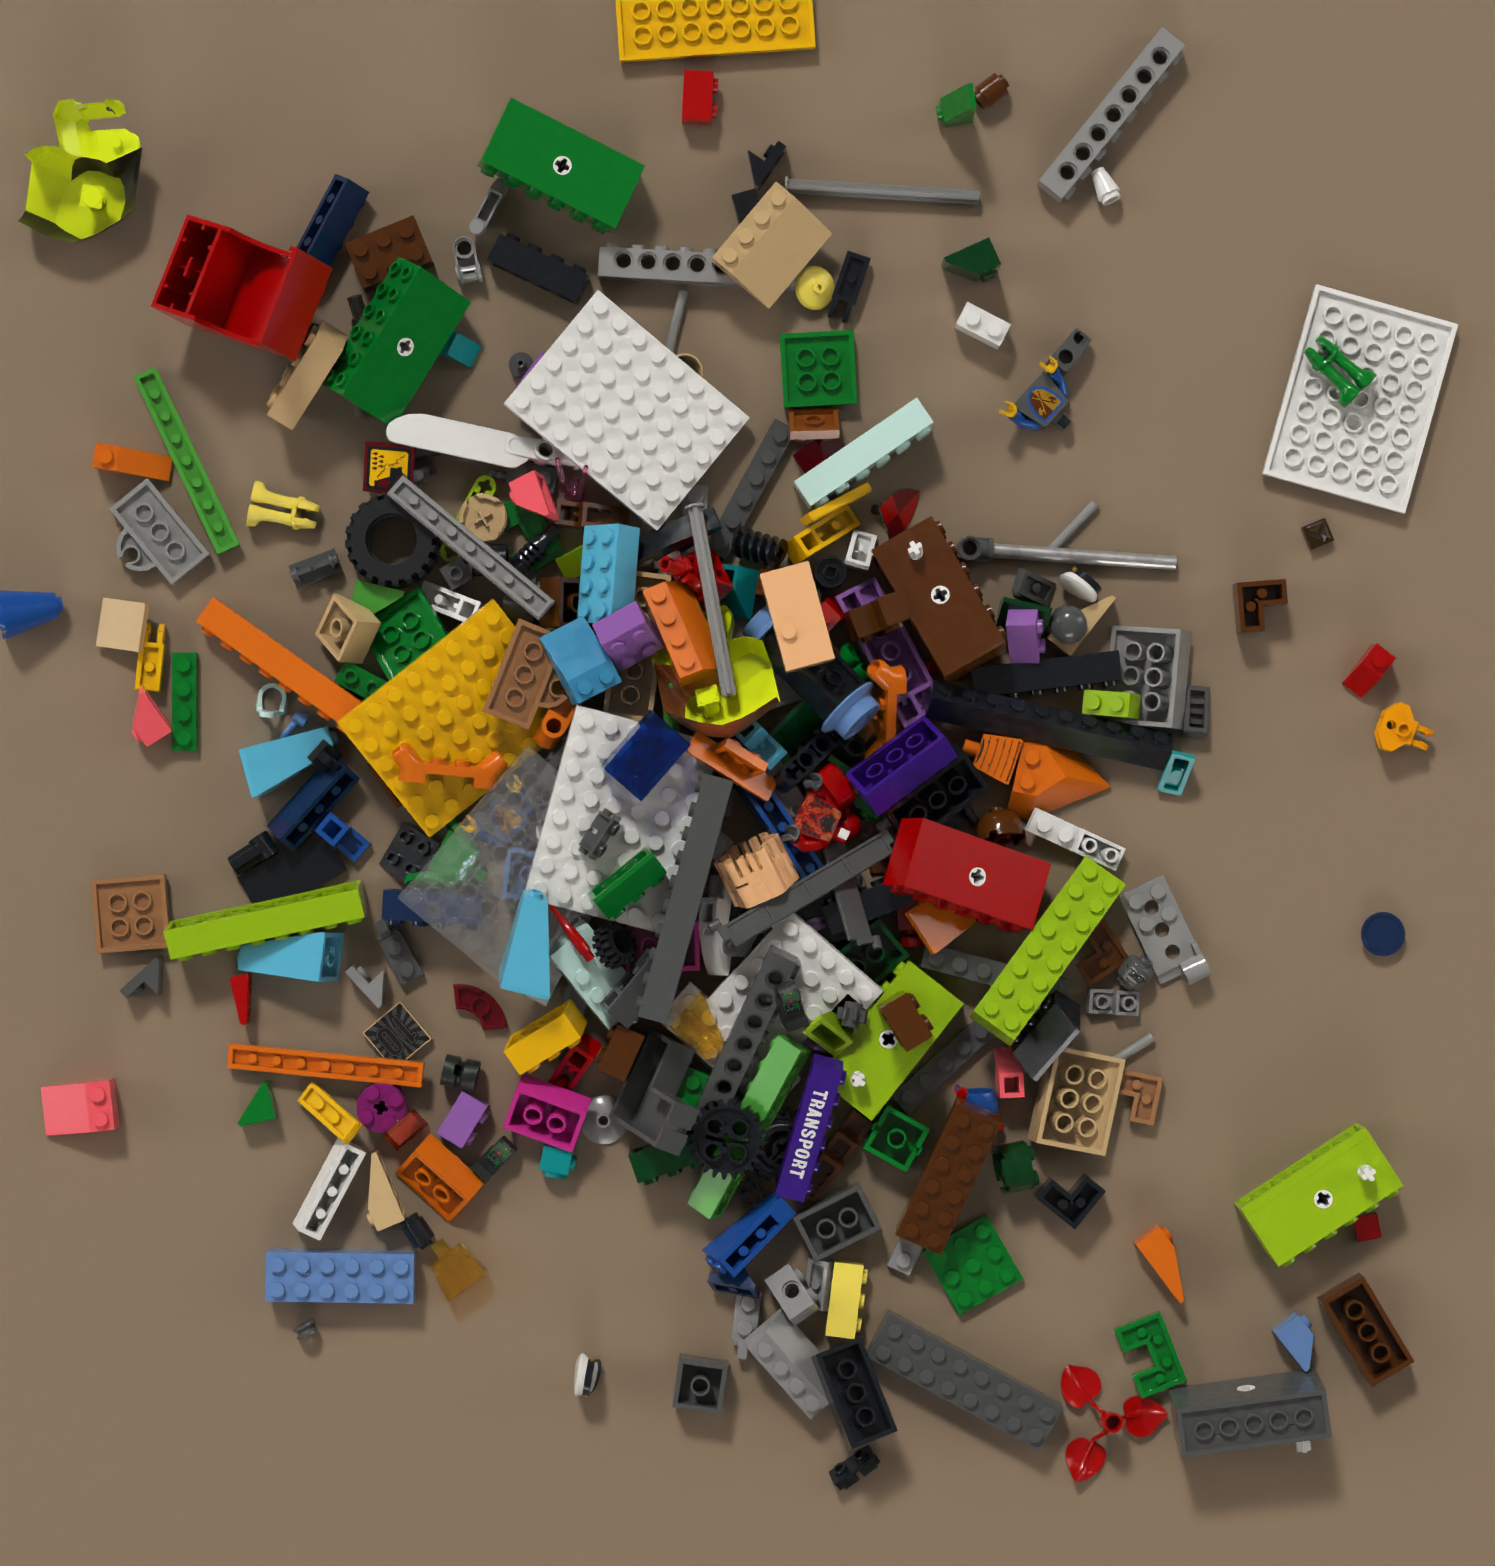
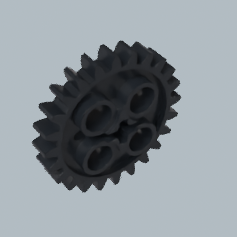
M721 1098L718 1100L717 1107L711 1101L708 1103L709 1111L704 1107L700 1109L703 1116L697 1115V1124H694L691 1128L694 1130V1133L687 1134L688 1138L693 1139V1142L688 1144L687 1148H695L690 1157L698 1156L699 1160L696 1166L706 1165L704 1173L712 1169L713 1178L719 1172L722 1174L723 1180L727 1178L728 1173L731 1174L732 1179H736L738 1171L742 1176H745L746 1167L751 1171L755 1169L752 1161L755 1163L762 1161L757 1154L766 1153V1150L761 1148V1145L768 1143V1140L761 1138V1136L768 1132L767 1130H760L764 1120L756 1121L755 1118L759 1112L751 1115L749 1113L751 1105L743 1109L742 1100L733 1105L732 1098H729L727 1105H725ZM712 1119H717L721 1122V1131L716 1132L711 1129L710 1121ZM737 1121L745 1123L747 1126L746 1133L740 1134L735 1130L734 1125ZM726 1133H729V1138H747L749 1143L733 1140L727 1145L724 1139L710 1140L706 1139L705 1136L723 1137ZM710 1144H715L720 1148L719 1156H712L708 1152ZM735 1146H740L744 1149V1158L739 1159L734 1156L733 1148Z

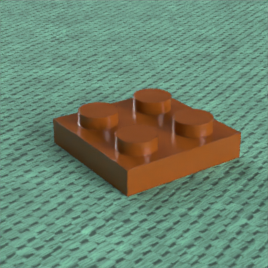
M838 407L789 409L790 440L805 442L809 439H821L823 441L840 439Z

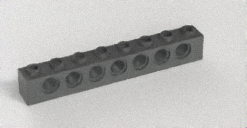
M770 945L695 1108L699 1110L698 1115L703 1116L700 1112L702 1107L709 1111L708 1103L712 1101L718 1104V1100L721 1098L725 1105H727L729 1098H732L733 1105H736L739 1096L735 1094L738 1087L743 1088L749 1076L746 1074V1070L749 1065L754 1066L759 1055L755 1051L759 1044L764 1045L769 1034L766 1028L769 1022H775L778 1015L774 986L787 982L790 978L795 979L800 968L799 965H796L797 956ZM773 972H778L783 978L780 981H773L769 975ZM768 994L771 996L772 1001L763 1003L760 1001L759 996ZM758 1016L762 1023L754 1025L749 1021V1018ZM741 1038H748L752 1044L745 1047L739 1043V1040ZM736 1059L740 1061L741 1066L733 1068L728 1062ZM727 1081L730 1083L731 1088L727 1090L722 1089L719 1083ZM712 1119L710 1121V1127L713 1131H721L722 1124L719 1120Z

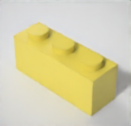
M834 1259L825 1336L855 1339V1334L860 1333L862 1318H857L858 1309H863L865 1294H861V1285L866 1284L868 1269H864L863 1262Z

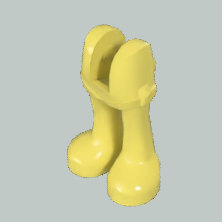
M255 480L251 502L291 509V514L250 504L246 526L255 527L260 521H269L291 526L295 530L316 528L317 522L307 518L302 519L300 516L302 509L308 512L319 513V505L306 500L305 497L299 496L295 498L270 492L266 489L263 482Z

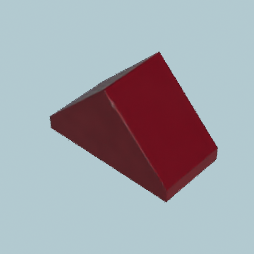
M841 438L831 441L813 439L793 454V457L803 472L807 473L845 447V444Z

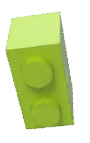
M1084 690L1082 714L1139 719L1141 695L1127 692Z

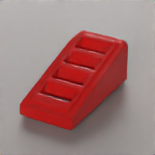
M251 972L236 975L229 979L241 1025L250 1023Z

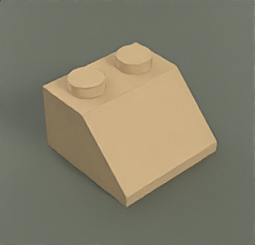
M333 594L315 635L338 662L362 664L381 622L368 608L339 594Z

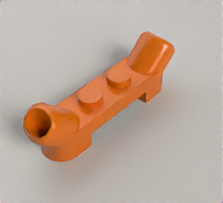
M881 659L874 660L867 668L868 677L879 686L876 701L880 704V708L878 710V718L875 720L877 740L865 752V759L899 734L896 731L897 695L906 694L907 677L904 667L901 665L890 667Z
M562 686L557 695L564 694L567 696ZM567 698L560 705L548 709L533 735L535 742L540 747L545 749L555 748L573 718L576 704L572 705L569 698Z
M408 743L399 745L392 752V759L400 767L398 780L406 782L424 783L425 774L470 777L473 788L496 789L498 776L508 767V763L497 751L490 753L477 765L470 764V761L465 759H455V763L445 762V758L430 757V760H422Z

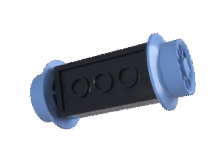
M767 605L745 626L742 634L745 637H754L763 641L772 668L824 721L821 728L824 733L836 730L844 740H847L859 732L878 712L880 704L871 696L874 684L872 682L866 683L834 649L835 659L833 661L786 673Z

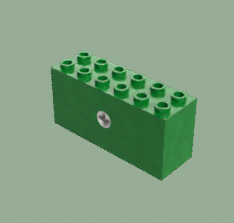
M510 98L506 103L477 164L481 168L480 172L491 178L498 176L504 179L502 182L504 185L512 189L519 187L526 191V196L537 201L541 198L548 202V207L559 212L563 209L570 213V218L580 223L583 220L592 224V229L602 234L605 231L611 232L616 228L645 165L513 98ZM557 164H561V165H562V166H561V170H562L561 173L557 171V170H558Z
M398 257L390 266L389 273L384 281L377 287L375 296L364 308L359 322L351 329L350 336L344 345L342 353L322 385L371 417L388 425L394 419L401 417L471 304V301L422 267Z

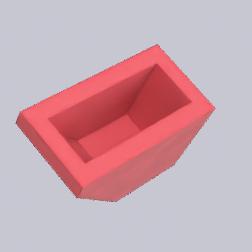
M533 470L509 482L511 489L509 493L510 498L515 505L553 521L559 520L544 475Z
M142 686L138 691L133 716V730L131 732L139 743L143 741L146 747L170 733L172 728L168 719L145 687Z

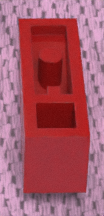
M584 1033L580 1038L581 1042L569 1050L548 1083L572 1091L603 1045Z

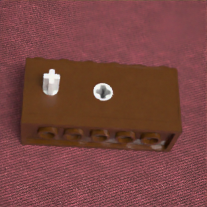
M930 516L875 547L871 552L873 561L891 592L900 590L910 616L908 621L944 683L951 684L1005 653L1008 637L1001 625L998 627L995 625V614L989 604L984 606L983 594L976 583L971 584V574L964 562L961 564L958 562V552L952 541L947 543L945 540L947 539L946 531L939 520L935 522L933 517Z

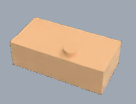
M809 561L761 573L760 581L785 672L789 673L833 661L835 656Z

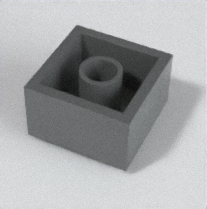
M680 1353L672 1407L721 1414L729 1360Z

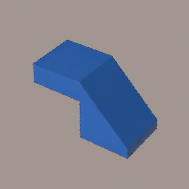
M332 812L315 829V832L333 847H337L354 862L371 845L359 832Z

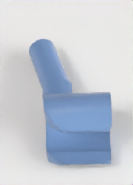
M303 711L295 713L292 721L280 734V737H287L297 724L304 727L310 715Z

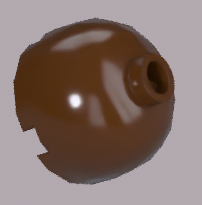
M1003 807L991 808L989 813L982 816L976 827V837L1006 848L1005 844L1014 842V846H1017L1027 838L1021 818L1010 810H1004Z

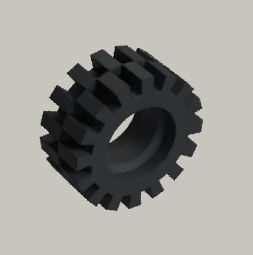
M612 921L598 927L593 933L595 936L592 937V941L595 944H592L593 949H597L595 955L596 957H601L599 961L601 964L605 962L604 966L607 968L615 969L632 962L637 954L634 951L637 949V945L633 944L636 941L635 937H631V930H626L628 927L626 924L622 925V923Z

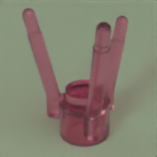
M556 457V468L560 482L559 491L565 493L564 499L566 501L582 502L588 465H584L581 478L572 477L565 483L560 458Z

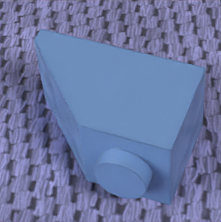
M1294 1311L1275 1326L1272 1331L1300 1367L1307 1372L1310 1370L1314 1337L1309 1328L1313 1325L1304 1314L1299 1316Z

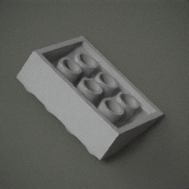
M1112 625L1110 651L1119 650L1122 680L1117 681V686L1106 687V691L1141 695L1139 719L1104 717V719L1141 727L1183 730L1192 632L1182 629Z

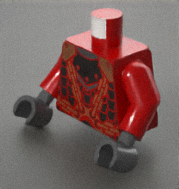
M810 773L809 776L812 778V781L805 780L804 786L812 788V792L808 791L804 797L793 824L784 826L788 834L782 835L783 841L790 840L802 852L825 849L831 839L845 844L850 833L849 830L838 826L842 812L838 810L837 805L823 787L822 776L819 773Z

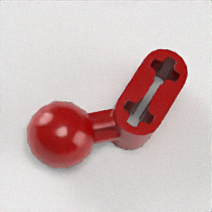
M829 762L813 773H819L822 776L823 787L837 805L838 810L842 812L839 825L850 831L846 840L849 842L858 837L862 828L859 816L850 811L849 804L857 799V794L839 767L833 762Z

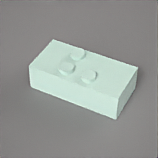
M580 919L573 927L588 943L595 957L591 961L586 962L583 956L579 955L564 932L549 945V958L598 1020L609 1030L611 1026H614L619 1021L599 1004L626 974V971L622 966L610 969V967L604 966L605 962L601 964L599 961L601 957H596L597 949H593L592 944H595L592 941V937L595 936L593 934L594 931L589 924Z

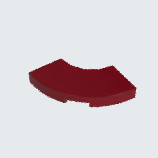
M453 984L456 1009H463L473 1013L479 1019L483 1030L508 1028L503 1009L489 993L472 985Z

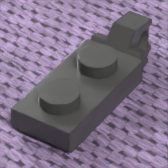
M381 919L375 924L381 934L376 937L379 941L378 944L401 985L403 986L424 974L402 932L396 926L390 928L387 920Z

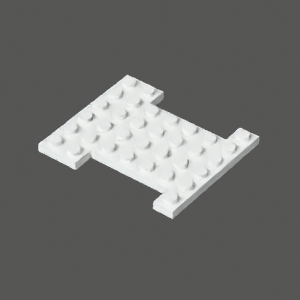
M793 913L771 926L772 929L709 997L689 982L674 998L668 1024H662L682 1042L695 1049V1053L713 1068L770 945L798 957L796 965H799L800 968L794 981L798 986L803 1009L809 1024L820 1015L832 1011L847 994L858 1003L863 1004V1007L867 1009L883 990L800 916ZM773 972L769 975L773 981H780L783 978L778 972ZM768 994L759 996L760 1001L763 1003L772 1001L771 996ZM778 1013L775 1022H769L766 1028L769 1034L764 1045L759 1044L755 1051L759 1055L754 1066L749 1065L746 1070V1074L749 1076L743 1088L738 1087V1090L746 1095V1088L749 1082L756 1077L759 1071L758 1065L766 1058L770 1051L769 1045L775 1037L789 1034L802 1043L808 1037L803 1033L805 1027L788 1032L781 1024ZM758 1016L749 1018V1021L754 1025L762 1023ZM741 1038L739 1040V1043L745 1047L752 1044L748 1038ZM736 1059L728 1062L733 1068L741 1066L740 1061ZM798 1076V1077L796 1078V1080H795V1082H794L792 1088L790 1089V1091H791V1090L794 1088V1086L800 1081V1079H801L800 1076Z

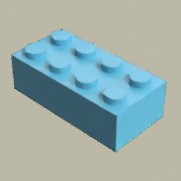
M619 523L584 526L577 618L584 616L589 626L593 627L592 624L634 602L640 528Z

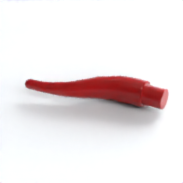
M549 904V908L554 913L579 955H582L586 962L591 961L595 956L591 952L588 943L560 914L556 907Z

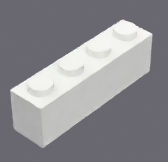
M337 1138L292 1223L298 1231L319 1241L321 1240L366 1154L359 1145L352 1142L345 1144Z

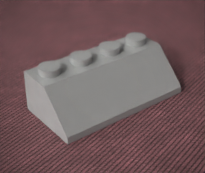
M780 1308L747 1336L744 1342L753 1356L803 1412L812 1419L829 1404L811 1359L812 1356L821 1352L802 1330L789 1320L784 1310Z

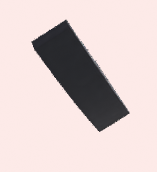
M713 507L704 509L707 535L710 536L722 529V526ZM689 514L662 525L657 531L653 529L639 536L637 567L650 559L657 562L675 550L682 553L694 546Z

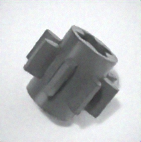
M845 1001L844 1007H838L836 1018L837 1020H842L841 1027L859 1030L860 1023L866 1024L868 1012L863 1010V1004Z

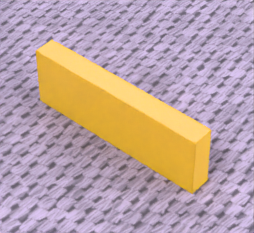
M867 482L807 513L800 520L803 526H808L864 497L871 492L872 488Z
M311 1081L297 1100L345 1144H349L363 1126L362 1123L313 1081Z

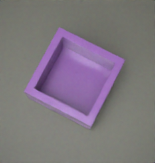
M636 601L592 624L601 646L620 672L664 648L655 627Z

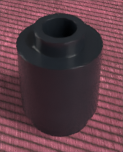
M417 1212L400 1222L403 1227L401 1230L414 1249L420 1247L423 1250L434 1242L432 1237L435 1234L423 1216H419Z

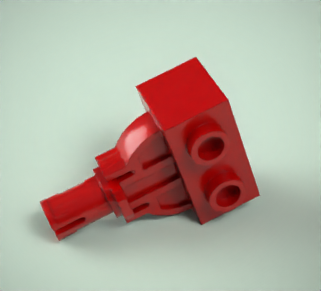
M710 549L719 601H721L734 586L716 551ZM695 550L686 557L678 556L676 559L668 556L662 557L659 562L661 571L670 573L676 581L687 584L693 589L697 601L705 603Z

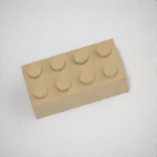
M323 320L318 327L316 325L312 326L296 361L287 366L279 385L276 384L269 396L270 398L266 404L269 406L267 412L269 417L291 430L294 429L342 353L348 335Z

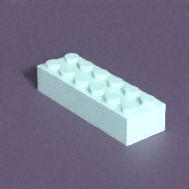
M915 398L795 480L793 486L809 510L814 507L817 509L828 503L829 497L834 493L838 497L847 491L850 487L849 483L853 480H856L858 483L869 476V470L872 467L876 466L879 469L890 461V455L894 452L898 455L903 453L910 447V442L916 438L920 441L929 435L930 431H932L933 420L918 398Z

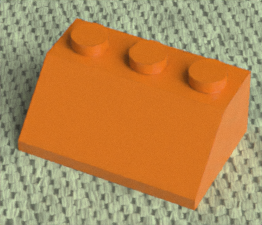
M431 1133L395 1172L399 1178L448 1222L458 1214L485 1183Z

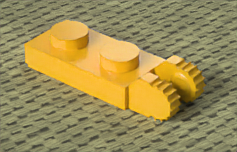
M147 622L143 653L138 652L135 690L139 691V688L144 686L148 692L161 693L166 646L164 644L166 624H159L157 643L149 642L151 623Z

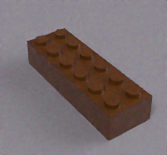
M956 1097L896 1226V1236L939 1255L942 1254L1002 1125L1001 1115L961 1097Z

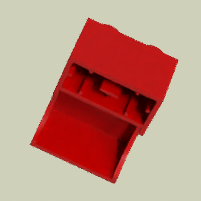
M187 214L150 307L186 326L296 361L300 349L306 340L308 329L319 301L324 294L325 286L333 268L299 248L290 246V252L281 250L246 236L231 227Z

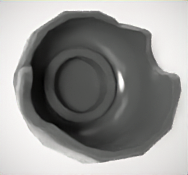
M1062 605L1056 608L1050 616L1051 633L1061 643L1073 644L1085 636L1087 632V619L1084 613L1076 606Z

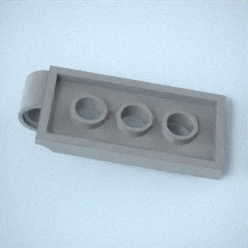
M1163 875L1118 895L1147 958L1153 963L1151 967L1160 984L1183 974L1190 986L1212 975L1208 963L1194 941ZM1150 900L1155 901L1158 905L1156 913L1152 915L1147 914L1144 910L1145 903ZM1161 922L1168 926V933L1163 937H1159L1155 933L1156 925ZM1169 945H1176L1178 947L1179 954L1174 959H1169L1165 954V950Z

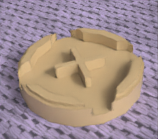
M479 493L473 495L462 504L458 521L484 543H488L498 539L504 533L508 525V513L505 505L498 498L490 494Z

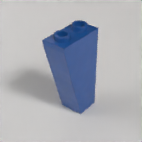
M773 1192L770 1193L702 1249L708 1256L705 1259L706 1262L721 1274L725 1275L728 1273L735 1277L796 1213L782 1197L775 1196Z

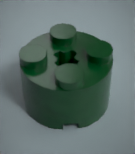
M1023 1140L993 1146V1150L997 1152L992 1154L994 1171L997 1181L1002 1180L1004 1187H1000L1003 1195L1033 1189L1034 1185L1039 1184L1038 1173L1036 1170H1033L1032 1161L1035 1160L1032 1146H1028Z

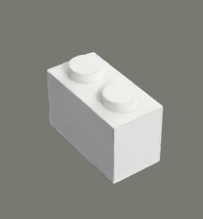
M967 302L954 328L998 350L1011 324Z

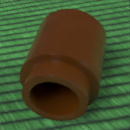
M993 73L975 87L976 103L982 109L987 106L990 108L1008 94L1007 87H1009V84L1001 74L997 76Z

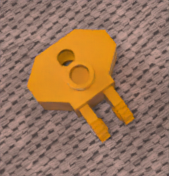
M1399 702L1382 710L1373 734L1378 749L1386 752H1392L1402 745H1411L1427 751L1429 746L1426 743L1413 739L1415 731L1425 736H1433L1434 731L1418 725L1419 722L1414 721L1410 706ZM1388 722L1391 723L1390 729L1387 727Z

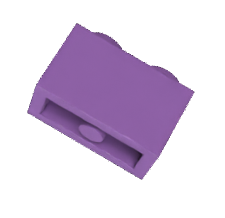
M1008 609L1006 633L1010 663H1040L1041 653L1046 651L1045 638H1041V634L1044 631L1043 619H1039L1038 609Z
M463 1090L437 1134L460 1148H463L465 1144L470 1146L477 1135L473 1131L478 1122L483 1124L490 1113L486 1110L489 1104L472 1093Z

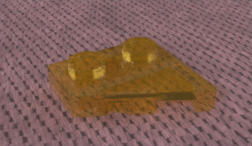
M702 991L670 1026L673 1032L706 1060L724 1042L721 1031L716 1025L715 1017L707 1004L706 996Z

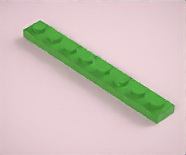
M156 366L133 376L217 555L239 546L240 543Z

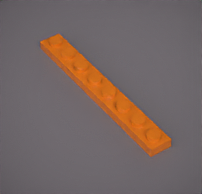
M229 1043L227 1068L371 1083H388L391 1085L420 1088L423 1086L425 1062L241 1043Z

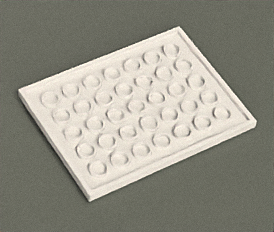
M1316 284L1262 475L1405 514L1458 324ZM1319 336H1323L1333 344H1337L1340 347L1339 350L1355 365L1363 370H1372L1377 375L1346 408H1343L1339 403L1340 391L1321 372L1315 371L1304 354V351L1311 347L1322 358L1327 355L1315 342ZM1333 361L1331 365L1356 386L1354 380Z
M597 290L503 404L656 531L750 418L599 290Z
M576 704L525 890L537 889L542 891L547 896L548 904L607 919L588 893L644 847H647L667 871L664 875L665 879L656 887L651 885L644 891L645 896L638 902L633 903L631 901L625 906L626 911L616 919L612 917L609 920L656 932L658 923L663 924L666 915L661 913L665 898L670 899L672 890L668 889L671 875H677L679 865H675L678 850L683 851L686 842L681 840L684 827H690L692 817L688 816L691 802H697L699 793L694 791L698 777L703 778L704 773L713 774V769L686 753L692 736ZM606 808L613 812L611 818L614 814L622 818L619 822L621 826L616 835L610 836L607 841L605 853L600 858L597 857L596 860L587 857L590 852L585 855L578 851L580 848L578 844L588 830L594 834L598 832L591 824L599 811H603Z

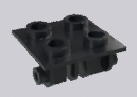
M403 822L379 864L405 880V876L408 874L426 871L441 843Z

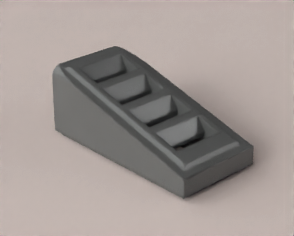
M1187 685L1181 737L1205 739L1209 730L1210 687ZM1190 695L1203 696V700L1190 699ZM1190 705L1203 706V707H1202V709H1194V708H1190ZM1190 715L1202 716V718L1192 719L1190 718ZM1189 725H1191V726H1201V728L1189 727Z

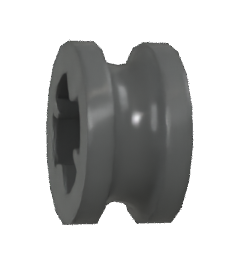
M313 1319L293 1329L294 1333H298V1341L318 1331L317 1327L315 1328L312 1325Z

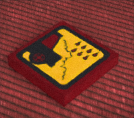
M366 441L363 491L388 493L402 475L414 483L416 448L396 443Z

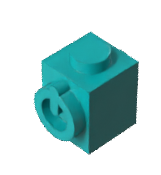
M545 1143L539 1170H543L542 1175L566 1179L569 1171L575 1170L577 1156L573 1155V1152L571 1153Z

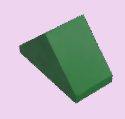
M265 1080L261 1084L237 1124L239 1126L278 1117L271 1082Z

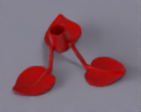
M1070 1364L1063 1370L1060 1384L1065 1401L1074 1408H1082L1088 1401L1101 1414L1099 1424L1103 1429L1102 1432L1094 1436L1090 1441L1086 1438L1078 1437L1067 1445L1065 1461L1073 1480L1076 1482L1089 1479L1102 1468L1106 1459V1451L1103 1446L1094 1443L1104 1435H1108V1432H1119L1123 1427L1124 1419L1125 1428L1130 1434L1135 1437H1145L1153 1433L1168 1416L1167 1411L1159 1403L1148 1397L1141 1399L1140 1395L1129 1397L1124 1401L1123 1411L1125 1415L1120 1416L1117 1413L1105 1411L1091 1399L1096 1397L1101 1390V1381L1095 1371L1087 1367Z

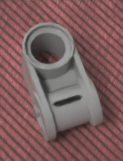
M468 237L458 238L453 244V252L459 286L472 281L484 282L475 243ZM463 243L471 245V251L467 255H461L458 252L459 246Z

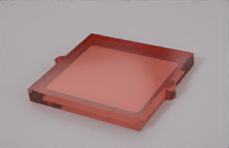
M413 1108L387 1130L383 1137L398 1151L425 1128L428 1123Z

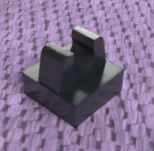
M323 739L307 758L327 774L330 769L335 772L341 764L338 760L343 755Z

